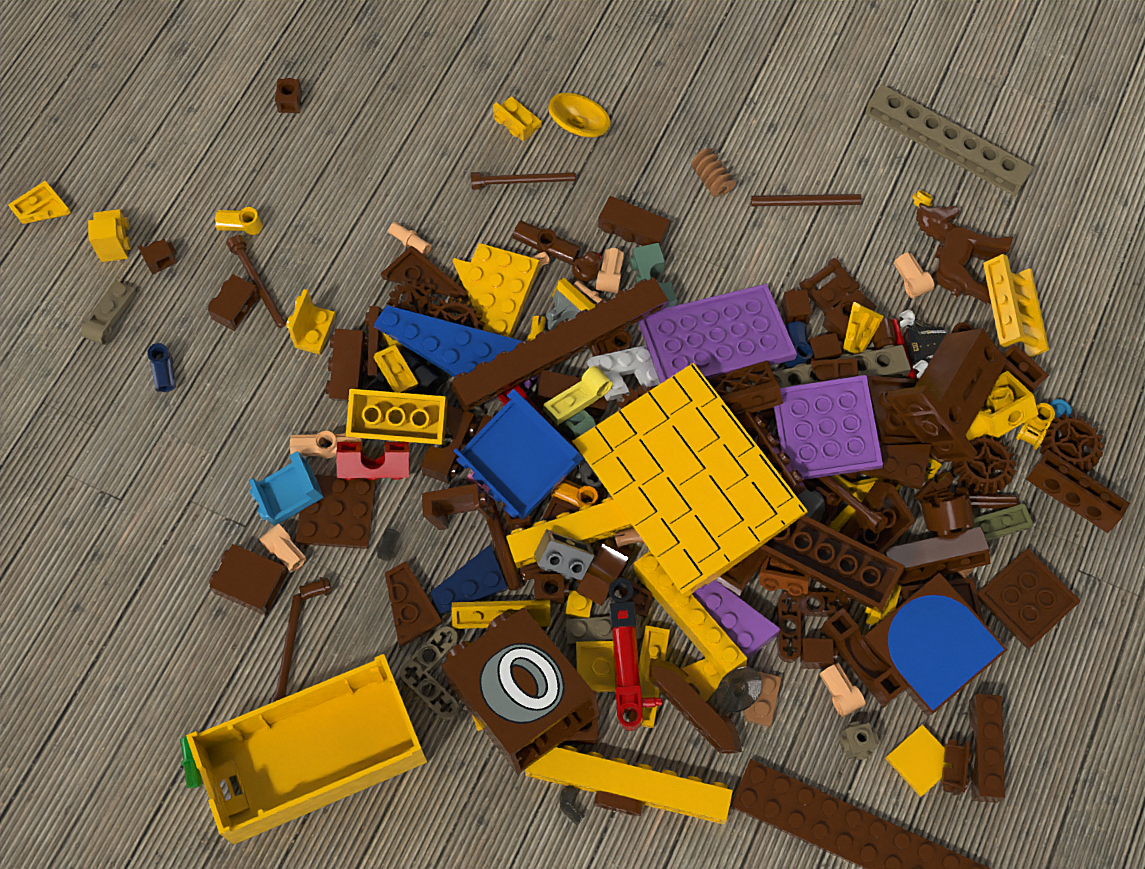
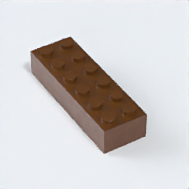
M805 515L757 549V551L880 614L883 613L905 569V565Z

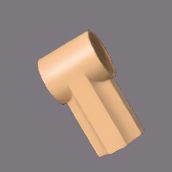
M617 248L605 249L602 268L598 272L596 290L616 294L619 292L624 252Z
M904 253L894 261L893 264L903 278L905 290L910 298H916L934 289L931 275L928 272L922 271L912 253Z
M279 524L259 538L264 547L272 555H275L290 573L301 568L307 560L298 547L293 544L288 533Z
M839 663L826 668L819 674L832 695L834 707L842 717L865 706L862 693L855 685L852 686Z

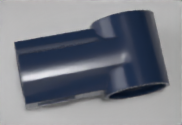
M799 321L786 325V330L797 353L794 360L784 362L788 368H794L798 364L806 363L813 356V350L807 342L806 326H804L803 322Z
M152 344L147 351V356L151 363L155 390L157 392L172 391L176 388L172 366L173 357L164 344ZM159 354H165L162 359L156 360Z

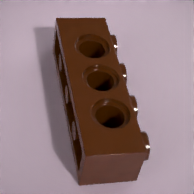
M749 412L742 415L738 419L740 424L753 441L758 436L755 442L766 457L770 453L768 459L778 473L782 471L781 477L793 493L799 496L807 489L802 482L804 478L797 469H793L791 466L789 455L785 451L780 450L777 445L779 441L775 435L767 431L765 428L767 426L766 421L760 415L755 416Z
M1048 449L1036 462L1026 478L1034 486L1049 494L1106 533H1109L1123 518L1130 502Z

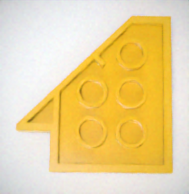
M478 243L471 263L453 258V264L468 293L472 306H477L478 308L476 314L482 313L483 315L480 320L485 322L483 330L512 338L541 262L538 259Z

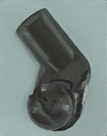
M568 785L560 793V810L577 826L585 815L576 808L577 789L572 785Z

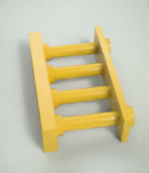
M1004 254L984 262L983 265L1000 345L1007 347L1021 341L1024 343L1026 355L1030 358L1049 351L1032 269L1028 268L1017 274L1011 272L1008 256Z

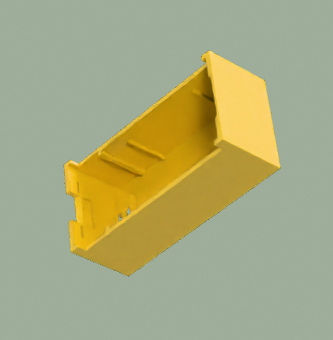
M384 654L374 657L375 660L210 729L200 733L195 731L186 735L196 766L200 770L209 797L208 802L221 836L235 845L427 763ZM232 776H236L241 794L235 796L230 781ZM226 780L231 799L225 800L219 782Z

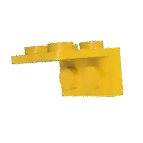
M303 289L301 296H297L295 311L293 315L289 316L286 327L289 330L290 338L295 348L321 355L336 314L334 311L313 306L309 290Z

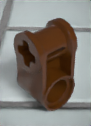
M622 330L588 349L591 350L593 357L631 349V336L628 332ZM618 342L626 343V345L622 347L617 346L616 344Z

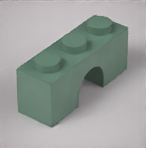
M659 243L633 248L629 263L631 270H635L637 275L635 283L642 279L648 281L653 275L663 273L665 261ZM671 281L658 283L668 299L665 308L676 306L677 299Z

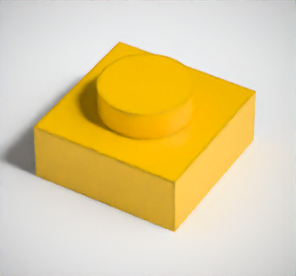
M570 590L565 616L580 619L590 618L593 601L576 591Z

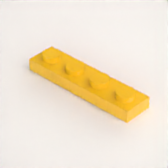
M550 600L452 602V628H488L490 622L498 615L505 612L513 615L523 607L539 626H551Z
M645 626L639 660L642 698H659L660 691L649 681L650 659L665 661L669 629ZM657 706L643 708V723L641 726L654 728ZM631 711L629 722L636 720V712Z

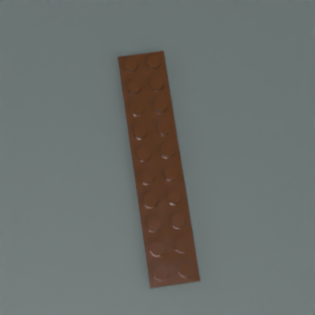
M752 759L748 762L730 806L743 814L862 869H991Z

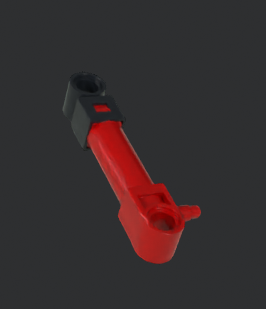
M618 578L612 581L609 586V596L612 602L609 605L613 636L617 717L623 729L635 731L643 723V708L661 706L662 698H642L636 636V614L633 602L634 591L629 580ZM618 589H625L628 591V594L623 598H619L615 595ZM627 711H634L637 714V718L633 722H627L623 719L624 714Z

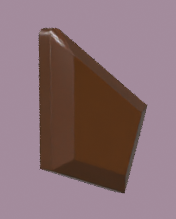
M630 581L634 591L635 614L648 617L652 593ZM621 588V597L623 598L628 594V591Z

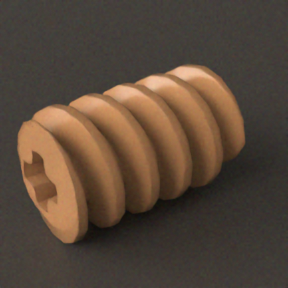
M706 148L694 157L691 166L696 170V174L700 177L701 181L705 183V187L710 190V194L714 197H719L730 192L737 183L735 180H731L732 175L730 173L726 174L727 168L721 167L723 163L721 160H717L718 155L713 153V148Z

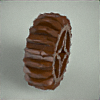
M450 297L448 303L441 299L439 305L434 303L432 305L433 311L428 310L426 314L429 317L463 326L469 321L472 328L479 330L485 327V322L480 321L483 317L482 313L475 314L478 309L477 306L469 308L470 301L462 304L461 297L458 298L457 302H454L453 298ZM450 313H457V314H460V315H459V316H452Z
M1064 413L1059 418L1054 417L1050 426L1046 429V435L1040 444L1042 446L1040 454H1044L1048 449L1080 471L1089 472L1092 467L1099 463V459L1103 456L1102 449L1105 444L1100 442L1103 439V435L1096 434L1099 427L1092 428V420L1086 423L1083 421V416L1076 419L1074 413L1070 414L1069 417ZM1060 431V440L1055 442V433ZM1087 446V456L1082 458V448Z
M985 434L980 438L976 437L974 441L969 440L975 450H978V454L973 460L951 462V467L955 468L952 472L953 476H960L957 484L964 482L966 484L964 488H973V494H977L979 490L984 495H987L988 491L992 495L996 494L998 490L1003 491L1006 485L1011 483V477L1015 475L1014 468L1016 462L1012 460L1014 453L1007 452L1009 445L1003 447L1001 445L1002 439L995 441L994 436L986 438ZM1000 470V476L989 479L991 472Z

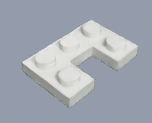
M646 345L590 357L587 361L589 368L597 366L613 382L611 390L604 395L607 401L622 398V394L627 395L629 393L621 377L624 375L635 373L644 391H646L648 386L653 389L660 384Z

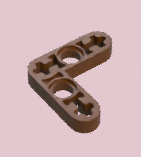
M788 591L783 592L777 602V627L781 629L777 636L779 658L786 663H792L801 654V616L832 617L840 610H836L834 605H828L826 610H823L825 605L824 599H827L826 604H833L835 600H839V604L843 605L840 610L844 608L847 611L849 608L848 598L832 592H808V594L802 593L799 596L791 595ZM786 598H790V601L795 603L792 605L789 615H786L787 604L783 603ZM814 598L818 600L820 607L817 610H811L806 604L808 599ZM792 621L796 626V630L792 633L784 631L782 627L783 622ZM788 639H792L791 649L796 651L793 652L792 656H788V653L783 651L788 645Z

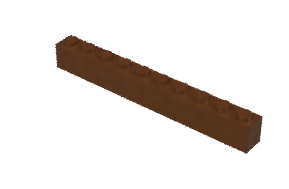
M654 277L648 281L642 279L634 285V288L619 291L615 298L609 301L604 299L598 302L595 308L589 311L587 309L580 311L576 314V318L570 321L566 319L559 322L555 329L549 332L544 330L538 333L535 339L529 342L525 340L515 346L516 349L510 352L503 351L495 356V360L489 363L486 361L481 362L474 367L475 370L469 373L462 372L455 376L451 389L464 412L538 375L541 370H547L664 309L668 299Z

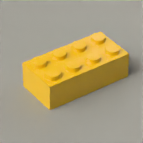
M350 389L346 437L444 445L448 397Z

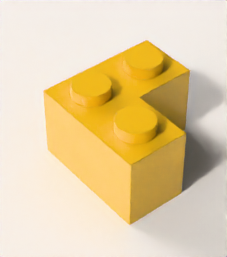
M120 209L94 212L93 220H88L89 242L101 262L128 259V250L131 249V243L126 231L130 230L128 218L123 216Z

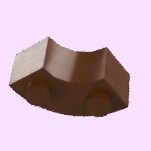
M610 537L604 543L599 542L594 551L596 557L587 569L582 581L577 579V583L580 585L576 592L602 606L609 597L611 582L622 576L635 550L625 545L618 547L616 540Z

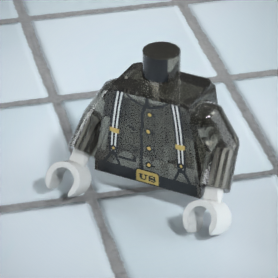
M906 310L899 314L904 319L900 321V326L909 327L906 328L903 338L914 372L920 379L946 333L944 328L935 327L915 318L911 310Z

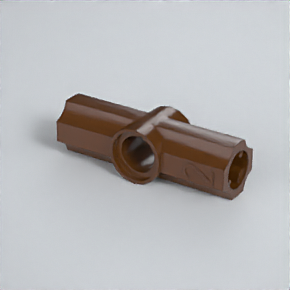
M522 220L517 223L512 235L514 240L537 249L538 253L546 252L548 257L552 256L570 265L578 258L581 251L580 246L556 236L553 230L540 229Z

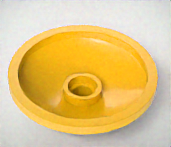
M559 93L550 99L548 104L549 113L554 122L566 132L579 137L594 138L604 135L608 131L610 118L607 112L593 100L574 93Z

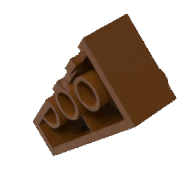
M876 481L861 503L871 511L881 512L888 518L886 527L881 532L874 533L867 527L865 518L855 511L841 534L882 554L916 520L893 484Z

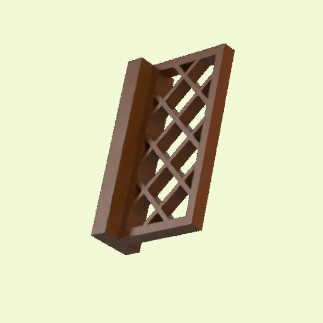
M768 360L707 379L710 385L719 384L716 389H713L735 417H740L746 412L753 413L783 404L779 384L775 380ZM765 370L762 375L755 374V372ZM734 378H741L739 382L732 381ZM748 380L756 381L753 385L746 384ZM726 386L732 387L730 392L723 391Z

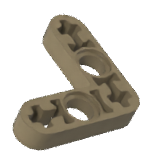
M447 626L440 628L400 670V676L404 684L443 720H451L457 715L458 704L454 697L429 673L458 644L456 631ZM444 634L448 636L451 634L452 642L450 644L448 642H444L441 645V650H443V652L440 653L439 649L435 645H433V643L436 642L437 646H439L443 641L442 635ZM432 650L436 653V658L433 662L428 663L422 659L425 651ZM408 669L411 671L417 670L416 675L421 680L419 685L414 678L410 677L407 679L406 671ZM429 684L435 686L436 693L434 696L425 697L422 694L424 686ZM441 693L444 695L441 697V700L445 704L452 703V712H441L443 708L437 701Z

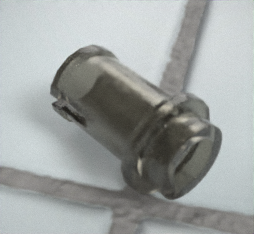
M390 528L385 529L381 545L376 549L378 558L390 561L394 557L395 553L393 551L400 535L398 531Z

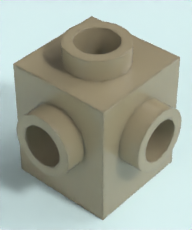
M861 721L847 724V729L840 734L839 738L842 751L846 752L847 758L856 757L857 760H863L871 757V753L877 748L876 744L879 743L875 729H871L870 723L861 724ZM861 735L863 742H860L857 736Z

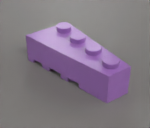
M716 580L708 585L704 584L692 593L696 600L747 657V660L774 640L781 630Z

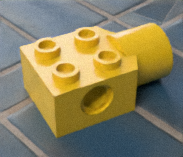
M1009 371L1002 373L996 380L965 437L972 441L984 434L998 438L1038 415L1034 395Z

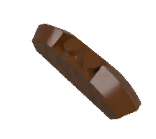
M651 658L649 681L719 754L742 753L739 734L729 716L724 713L720 717L717 714V708L711 702H705L699 696L700 691L692 683L688 684L685 681L689 675L684 670L670 662Z

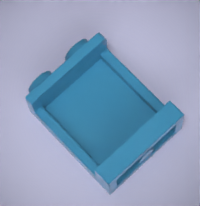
M298 451L289 455L292 463L259 482L254 478L249 480L252 487L249 491L253 499L259 504L257 510L260 517L264 521L268 520L274 526L324 498L308 460Z

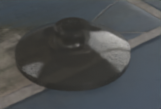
M747 666L738 667L728 672L720 681L716 692L717 702L720 707L727 712L737 713L752 706L762 690L761 676L755 669Z

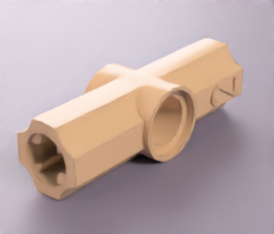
M321 431L313 435H291L290 455L298 451L303 456H320L324 459H330L336 455L337 442H361L362 452L363 442L362 438L346 437V434H333L330 431ZM325 442L332 443L328 448L321 447Z

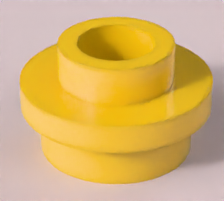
M918 190L917 193H913V203L919 207L920 203L926 207L933 205L932 200L934 198L927 192Z

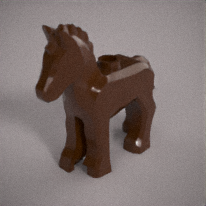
M920 203V208L916 212V221L919 222L920 230L926 232L927 236L933 237L934 240H938L942 244V246L938 245L934 257L938 259L935 270V279L938 285L946 291L949 290L952 296L955 295L957 298L962 293L964 296H973L985 304H991L987 282L975 281L965 269V266L970 256L988 261L1001 254L1006 255L1009 252L1013 237L993 238L950 223L958 217L960 210L956 206L931 207L929 205L926 207Z

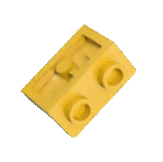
M512 96L501 105L497 102L493 104V117L496 122L506 126L514 137H519L523 142L542 126V121Z

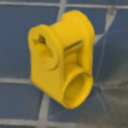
M1040 403L1036 406L1038 414H1042L1046 420L1035 416L1023 423L1015 437L1016 440L1021 439L1032 445L1035 450L1038 449L1043 441L1046 429H1048L1055 416L1053 407L1047 403Z

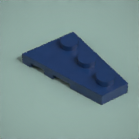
M487 546L431 591V596L439 616L452 612V602H478L508 590L491 546Z

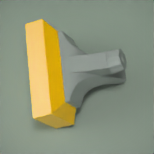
M562 278L558 281L551 297L554 300L555 307L546 313V318L549 321L545 326L552 330L559 322L567 318L574 319L580 311L585 309L589 311L595 308V305L569 281Z

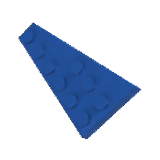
M386 306L374 323L375 328L453 377L462 372L469 373L475 370L474 367L481 362L486 361L489 363L495 360L496 355L503 351L510 352L516 349L515 346L522 342L517 339L391 306Z

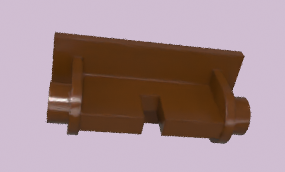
M816 478L804 479L802 481L807 490L810 492L816 491L824 498L826 508L824 513L828 516L843 500Z
M948 740V744H945L943 762L952 764V768L943 767L941 786H943L944 792L953 793L954 796L965 793L969 785L967 768L972 758V751L969 750V741L958 745V741Z

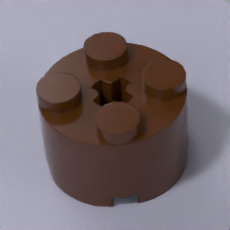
M956 487L957 492H949V488H945L924 495L925 500L920 499L926 529L937 531V535L944 536L951 534L953 529L973 527L974 514L968 489Z

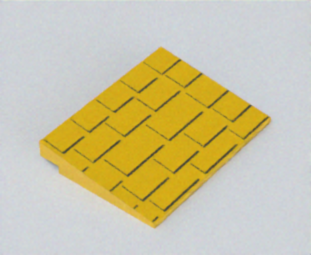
M694 363L573 440L575 446L685 598L704 584L708 585L808 512Z

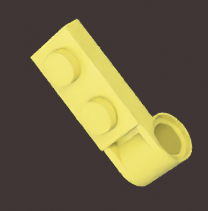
M592 366L583 374L582 381L543 404V410L559 425L606 395L611 390L613 382L597 366Z

